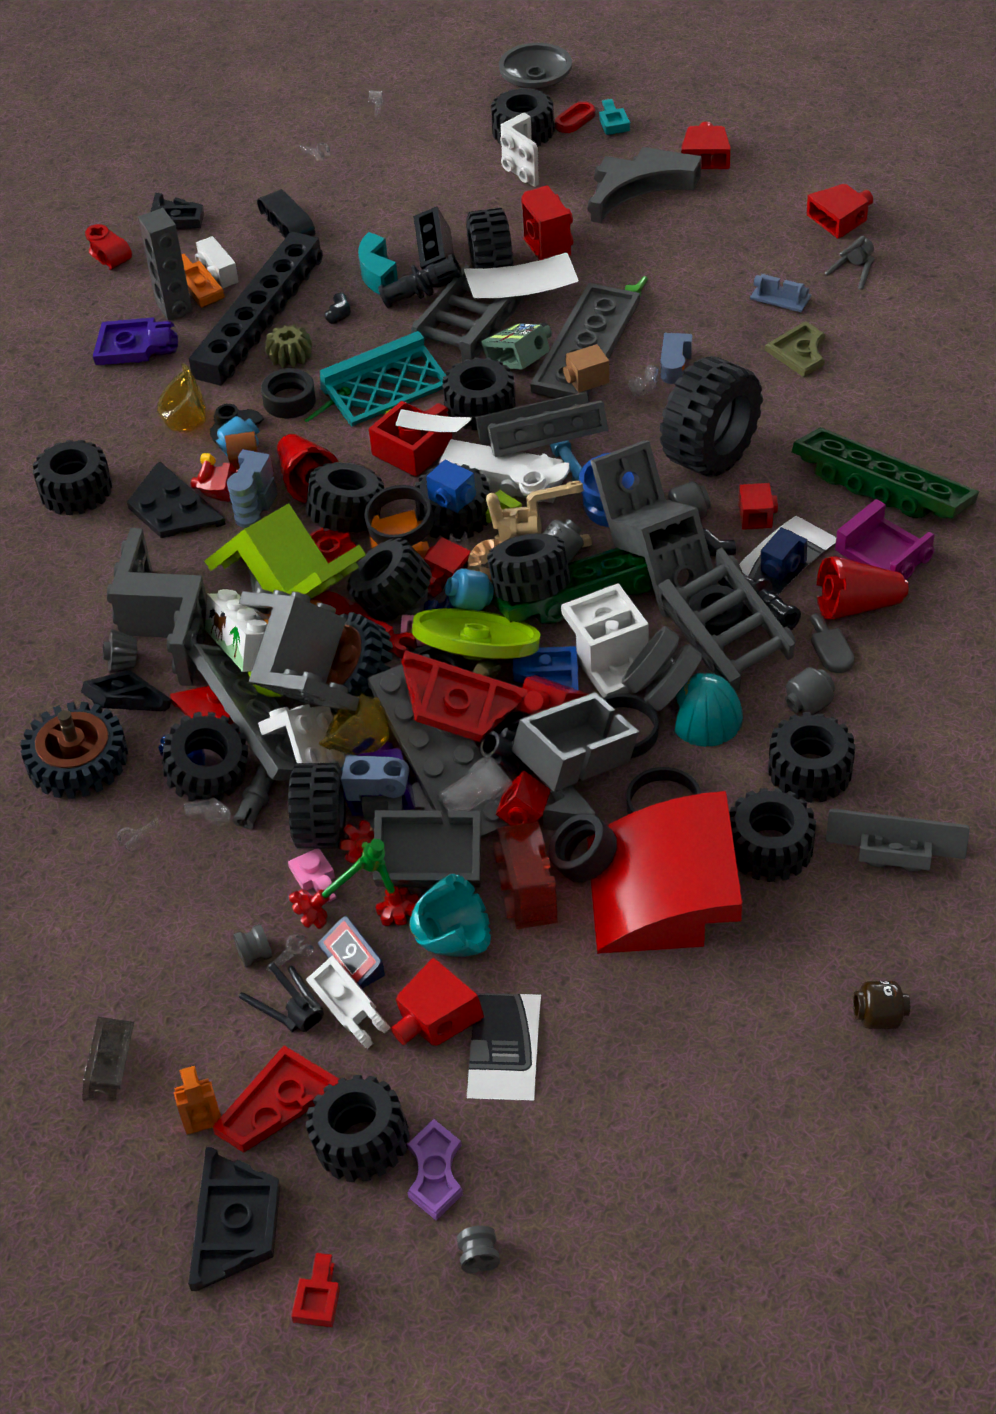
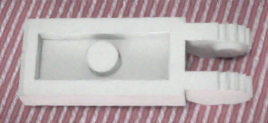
M333 955L306 979L343 1027L349 1032L351 1031L365 1048L368 1049L373 1042L368 1033L362 1030L358 1024L367 1015L379 1031L385 1033L391 1028L375 1010V1004Z

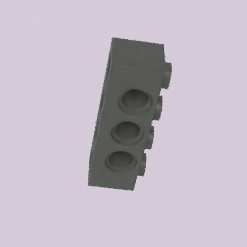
M164 208L138 216L157 306L167 320L182 317L187 313L193 312L176 224Z

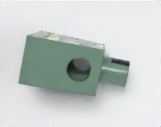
M544 322L541 324L519 323L484 339L481 343L486 358H492V361L498 360L503 362V365H507L510 369H524L549 352L550 347L547 339L551 337L552 331L549 325Z

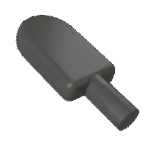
M821 613L813 614L810 620L817 633L812 634L811 643L823 666L834 673L849 671L853 667L855 658L842 631L839 628L830 630Z

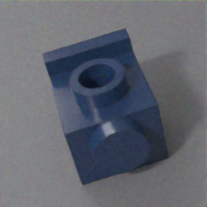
M781 527L761 549V572L771 578L782 581L790 571L794 572L799 563L804 564L807 561L808 539Z

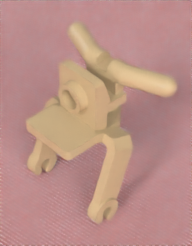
M572 481L566 485L533 491L527 496V507L501 509L498 496L495 493H489L486 496V502L492 519L493 529H498L499 533L495 536V540L504 542L521 535L541 534L542 525L538 501L580 493L584 491L583 483L581 481ZM589 534L580 535L584 541L583 547L592 545Z

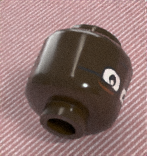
M896 981L864 982L860 990L855 991L853 996L855 1019L861 1020L863 1026L867 1029H896L901 1025L903 1017L910 1014L909 995L902 992L900 985Z

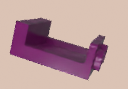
M875 499L837 530L835 551L853 561L899 572L907 580L912 575L916 566L921 562L926 564L932 558L935 550L933 547L935 535L927 532L919 539L884 518L886 504Z

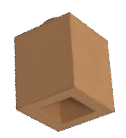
M597 344L566 354V366L563 368L564 376L568 383L573 384L578 393L610 383L609 360Z

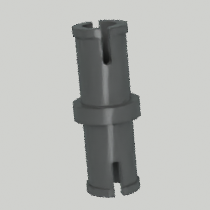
M262 764L258 766L250 786H247L243 791V801L233 818L236 826H239L241 821L247 817L243 828L253 829L261 808L265 807L269 801L268 793L275 780L268 774L265 777L267 772Z

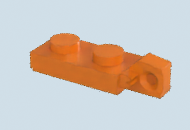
M183 253L182 260L188 290L198 305L202 308L225 298L223 288L200 261L192 263Z
M195 1066L179 1070L183 1086L174 1088V1096L186 1135L212 1128L221 1117L212 1082H209L208 1078L199 1081Z

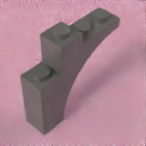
M642 147L638 156H634L633 161L605 156L601 165L595 169L596 193L588 201L587 210L591 213V222L601 223L615 207L642 194L677 189L694 191L701 177L702 157Z

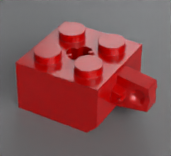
M548 185L524 192L521 197L524 226L523 239L539 260L563 253H568L570 256L571 246L574 244L570 224L573 223L570 209L565 208L559 195L554 194Z
M400 401L369 428L371 452L373 456L417 477L444 453L450 440L453 439L452 432H433L396 426L400 410L448 417V408L437 403L427 411H423L407 402Z

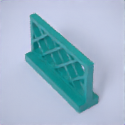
M417 331L320 370V389L325 395L328 394L343 417L351 426L386 413V411L391 410L400 401L410 403L442 390L443 377L446 374L425 347L424 337ZM421 356L426 361L424 367L410 364L411 360ZM391 368L402 370L400 377L386 374V371ZM407 371L421 374L419 381L405 378ZM427 375L438 378L440 382L429 384L425 383L424 380ZM366 378L377 379L375 387L361 384V382ZM382 381L397 384L395 390L391 391L380 388ZM402 385L416 388L415 392L409 395L399 393ZM342 387H348L352 390L350 397L339 395L336 391ZM358 391L372 394L369 401L356 399L355 397ZM377 395L391 398L390 402L384 405L374 403ZM352 406H356L366 410L365 413L354 417L350 409Z

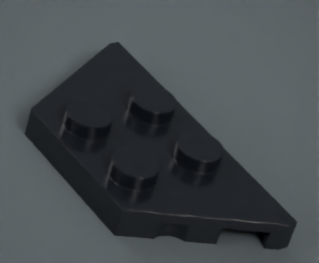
M161 461L156 463L127 501L128 509L160 538L175 536L179 533L196 532L199 527L216 524V527L225 525L224 517Z
M206 1147L188 1282L191 1291H199L274 1257L281 1187L279 1179L266 1172L255 1171L249 1164L238 1159L236 1162L222 1157L218 1154V1150L212 1147Z

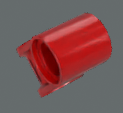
M95 224L86 229L85 236L90 242L89 254L102 265L110 267L109 270L132 258V251L128 243L106 226Z

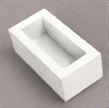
M213 236L196 242L198 251L195 254L196 262L200 261L222 288L239 282L235 262Z

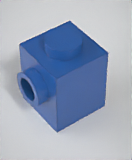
M448 460L442 461L426 476L428 498L456 513L466 504L472 502L476 496L474 473Z

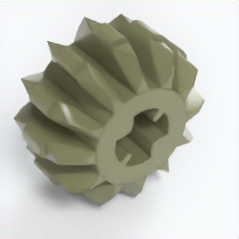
M295 324L291 327L284 325L280 329L273 328V333L267 334L266 355H268V359L272 361L273 365L280 364L282 369L287 364L294 368L296 362L304 365L305 359L311 358L312 339L304 327L297 328Z

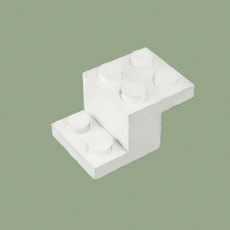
M617 583L562 604V615L576 634L577 661L602 698L614 694L632 693L621 681L630 665L648 643L649 624L620 584Z

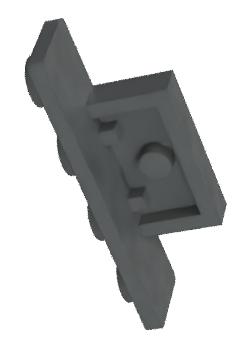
M830 809L826 841L860 846L859 861L866 862L870 866H900L907 871L915 872L921 869L930 870L932 855L965 859L970 827L964 824Z

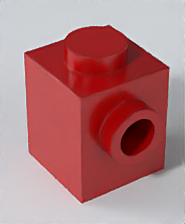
M770 483L739 485L738 505L742 530L772 528L773 513L778 512L777 495H771Z

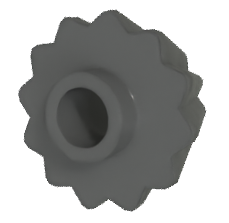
M111 629L109 642L104 641L103 660L108 661L109 673L134 668L137 658L136 637Z

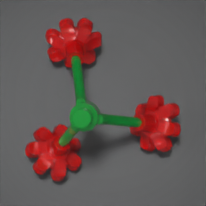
M360 821L358 829L352 824H348L344 828V833L348 836V839H341L339 848L341 850H349L346 860L349 863H355L325 890L321 889L313 896L305 889L295 891L289 895V900L293 903V911L298 915L303 914L301 923L305 927L309 928L313 923L318 929L324 927L327 923L328 915L322 906L330 900L329 896L361 869L369 872L378 871L386 887L384 902L376 905L377 915H381L382 925L389 926L393 920H395L396 925L407 923L406 915L411 916L412 910L420 898L417 894H411L407 888L398 889V887L393 885L383 859L385 856L384 842L380 839H374V829L370 831L369 821Z

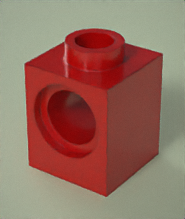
M523 771L504 789L495 815L523 834L542 817L551 790L526 771Z

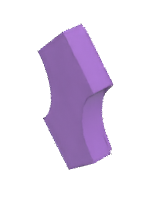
M433 1119L407 1144L408 1149L415 1156L419 1166L417 1178L408 1191V1198L433 1219L437 1220L463 1195L461 1186L454 1179L451 1172L453 1158L462 1146L461 1140Z

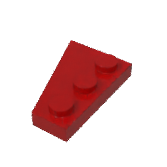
M284 1045L212 1126L214 1134L244 1153L308 1112L309 1107H315L313 1100L317 1094L323 1095L325 1093L324 1088L329 1084L332 1086L339 1084V1078Z

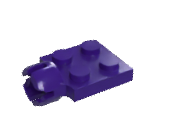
M154 317L102 322L92 356L95 365L139 363L149 361V357L152 354L165 355L176 352L178 335L177 332L170 329L175 327L174 323L171 321L156 322Z

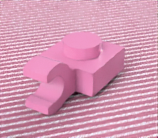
M314 849L288 861L289 868L302 889L309 890L314 888L316 892L321 889L325 890L332 884L331 879L335 878L333 868L320 849ZM334 893L329 896L330 900L328 902L336 899Z

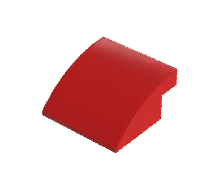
M726 791L701 793L668 800L635 811L607 825L617 838V850L613 861L607 869L596 878L591 879L597 954L704 947L705 924L741 922L742 898ZM595 834L587 838L588 849L593 844Z

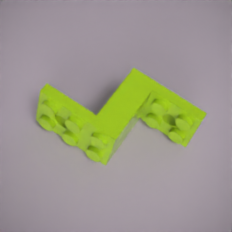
M288 503L242 530L208 557L205 563L210 571L220 565L225 570L242 557L262 589L272 593L274 590H279L290 595L294 591L305 594L312 599L358 569L359 566L356 562L366 556L359 544L328 563Z

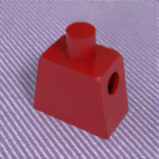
M706 121L702 122L699 126L687 128L681 153L701 156V169H730V144L725 127L713 126L712 123Z
M847 184L837 185L808 195L807 216L839 239L867 221L868 206L873 204V196L869 190L858 193Z
M534 675L525 678L522 688L527 689V694L516 709L534 715L589 694Z
M433 957L397 995L396 1002L402 1019L391 1027V1031L402 1045L407 1044L416 1035L420 1034L432 1046H438L484 1017L478 995Z

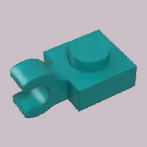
M612 98L602 100L604 111L599 112V121L605 134L610 135L630 131V121L624 108L616 109Z

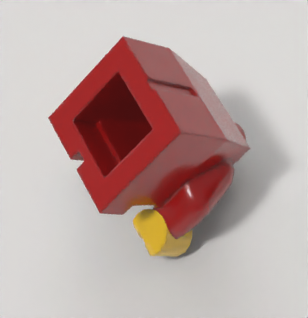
M203 453L200 457L202 468L198 477L191 479V487L200 490L207 497L231 502L227 480L231 475L237 473L238 470L231 463H223L222 466L215 467L216 459L210 453Z

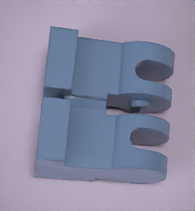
M242 449L238 456L240 468L237 473L228 478L227 487L230 493L235 522L238 526L247 528L261 519L260 513L262 510H269L277 496L275 478L272 477L274 473L270 455Z

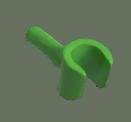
M643 276L636 285H626L625 290L640 293L641 297V290L648 281V278Z

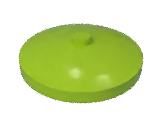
M455 608L426 610L417 613L413 617L412 634L419 641L470 660L512 659L529 656L538 651L541 637L540 632L523 621L509 622L504 615L477 610Z

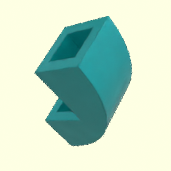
M368 232L361 240L358 250L361 276L364 283L372 291L380 295L379 285L384 284L386 286L398 280L397 265L395 261L387 259L386 238Z

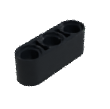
M280 189L257 199L260 213L267 216L266 220L273 227L276 226L279 229L278 232L284 238L291 231L315 236V227L309 215L284 190Z

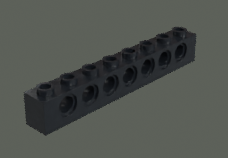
M292 231L288 234L189 357L193 379L222 386L227 378L233 377L237 365L241 361L246 360L249 350L254 344L257 345L260 342L261 335L266 328H271L276 315L284 311L290 297L295 296L301 283L309 279L315 265H320L323 251L320 249L318 237Z

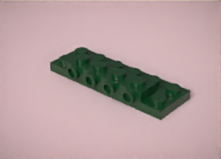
M821 427L793 443L791 453L801 456V459L805 462L817 463L814 474L820 476L822 480L829 484L845 486L856 495H866L874 500L877 499L886 504V507L893 506L898 508L902 513L912 518H922L931 511H934V514L938 517L952 519L976 503L979 491Z
M614 548L569 563L571 581L566 585L565 589L553 596L532 602H508L499 599L494 593L491 602L509 622H522L534 615L541 624H551L559 622L564 618L561 605L617 583L620 584L627 595L646 593L653 588L645 557Z

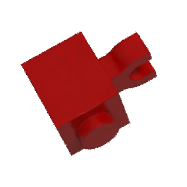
M443 537L428 549L424 557V561L430 566V572L432 573L428 595L435 598L442 591L449 577H452L459 569H468L470 550Z

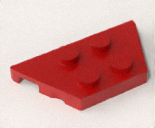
M406 650L402 658L415 721L478 742L505 719L524 700L527 694V689Z

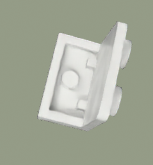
M522 113L501 124V163L506 171H511L519 176L522 182H528L536 187L539 185L538 147L531 140V116Z
M309 704L298 706L291 710L288 707H283L269 712L270 718L258 722L261 735L288 732L297 763H338L341 768L345 762L344 750L340 744L330 707L310 708Z

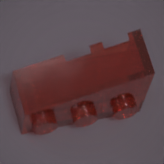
M539 822L498 828L499 842L493 843L495 862H502L503 869L498 870L501 891L508 890L509 897H504L507 919L514 918L516 929L558 923L556 882L554 876L550 877L549 868L551 866L549 857L546 858L545 843Z

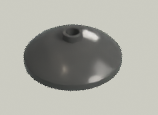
M527 43L516 46L505 52L499 61V71L502 77L515 86L527 89H542L553 86L568 76L572 69V59L569 53L559 46L548 43Z

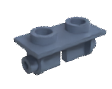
M766 274L756 275L754 286L757 287L750 296L751 300L798 312L803 311L811 298L809 288L805 287V284L785 280L783 287H781L780 278Z

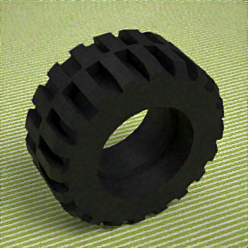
M714 356L699 359L693 363V366H689L684 371V375L678 378L673 392H670L667 398L669 401L666 408L664 407L663 422L660 423V432L662 433L660 443L670 461L706 477H712L725 473V470H730L734 466V462L741 459L743 451L749 447L750 439L757 430V421L761 417L762 412L760 409L763 403L762 387L754 372Z

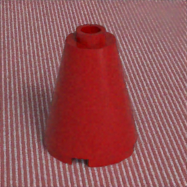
M297 434L284 436L277 445V454L285 488L294 499L306 503L311 472H314L315 468L323 466V464H333L339 461L329 450Z
M838 556L824 558L819 567L816 586H822V596H817V603L822 616L826 619H838L897 605L908 595V582L899 572Z

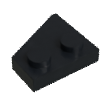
M155 193L150 212L164 208L176 224V229L201 228L204 217L202 204L187 202L177 197L172 202L165 200L162 193Z
M130 670L84 681L81 693L91 699L94 704L101 705L102 708L164 712L170 708L172 699Z

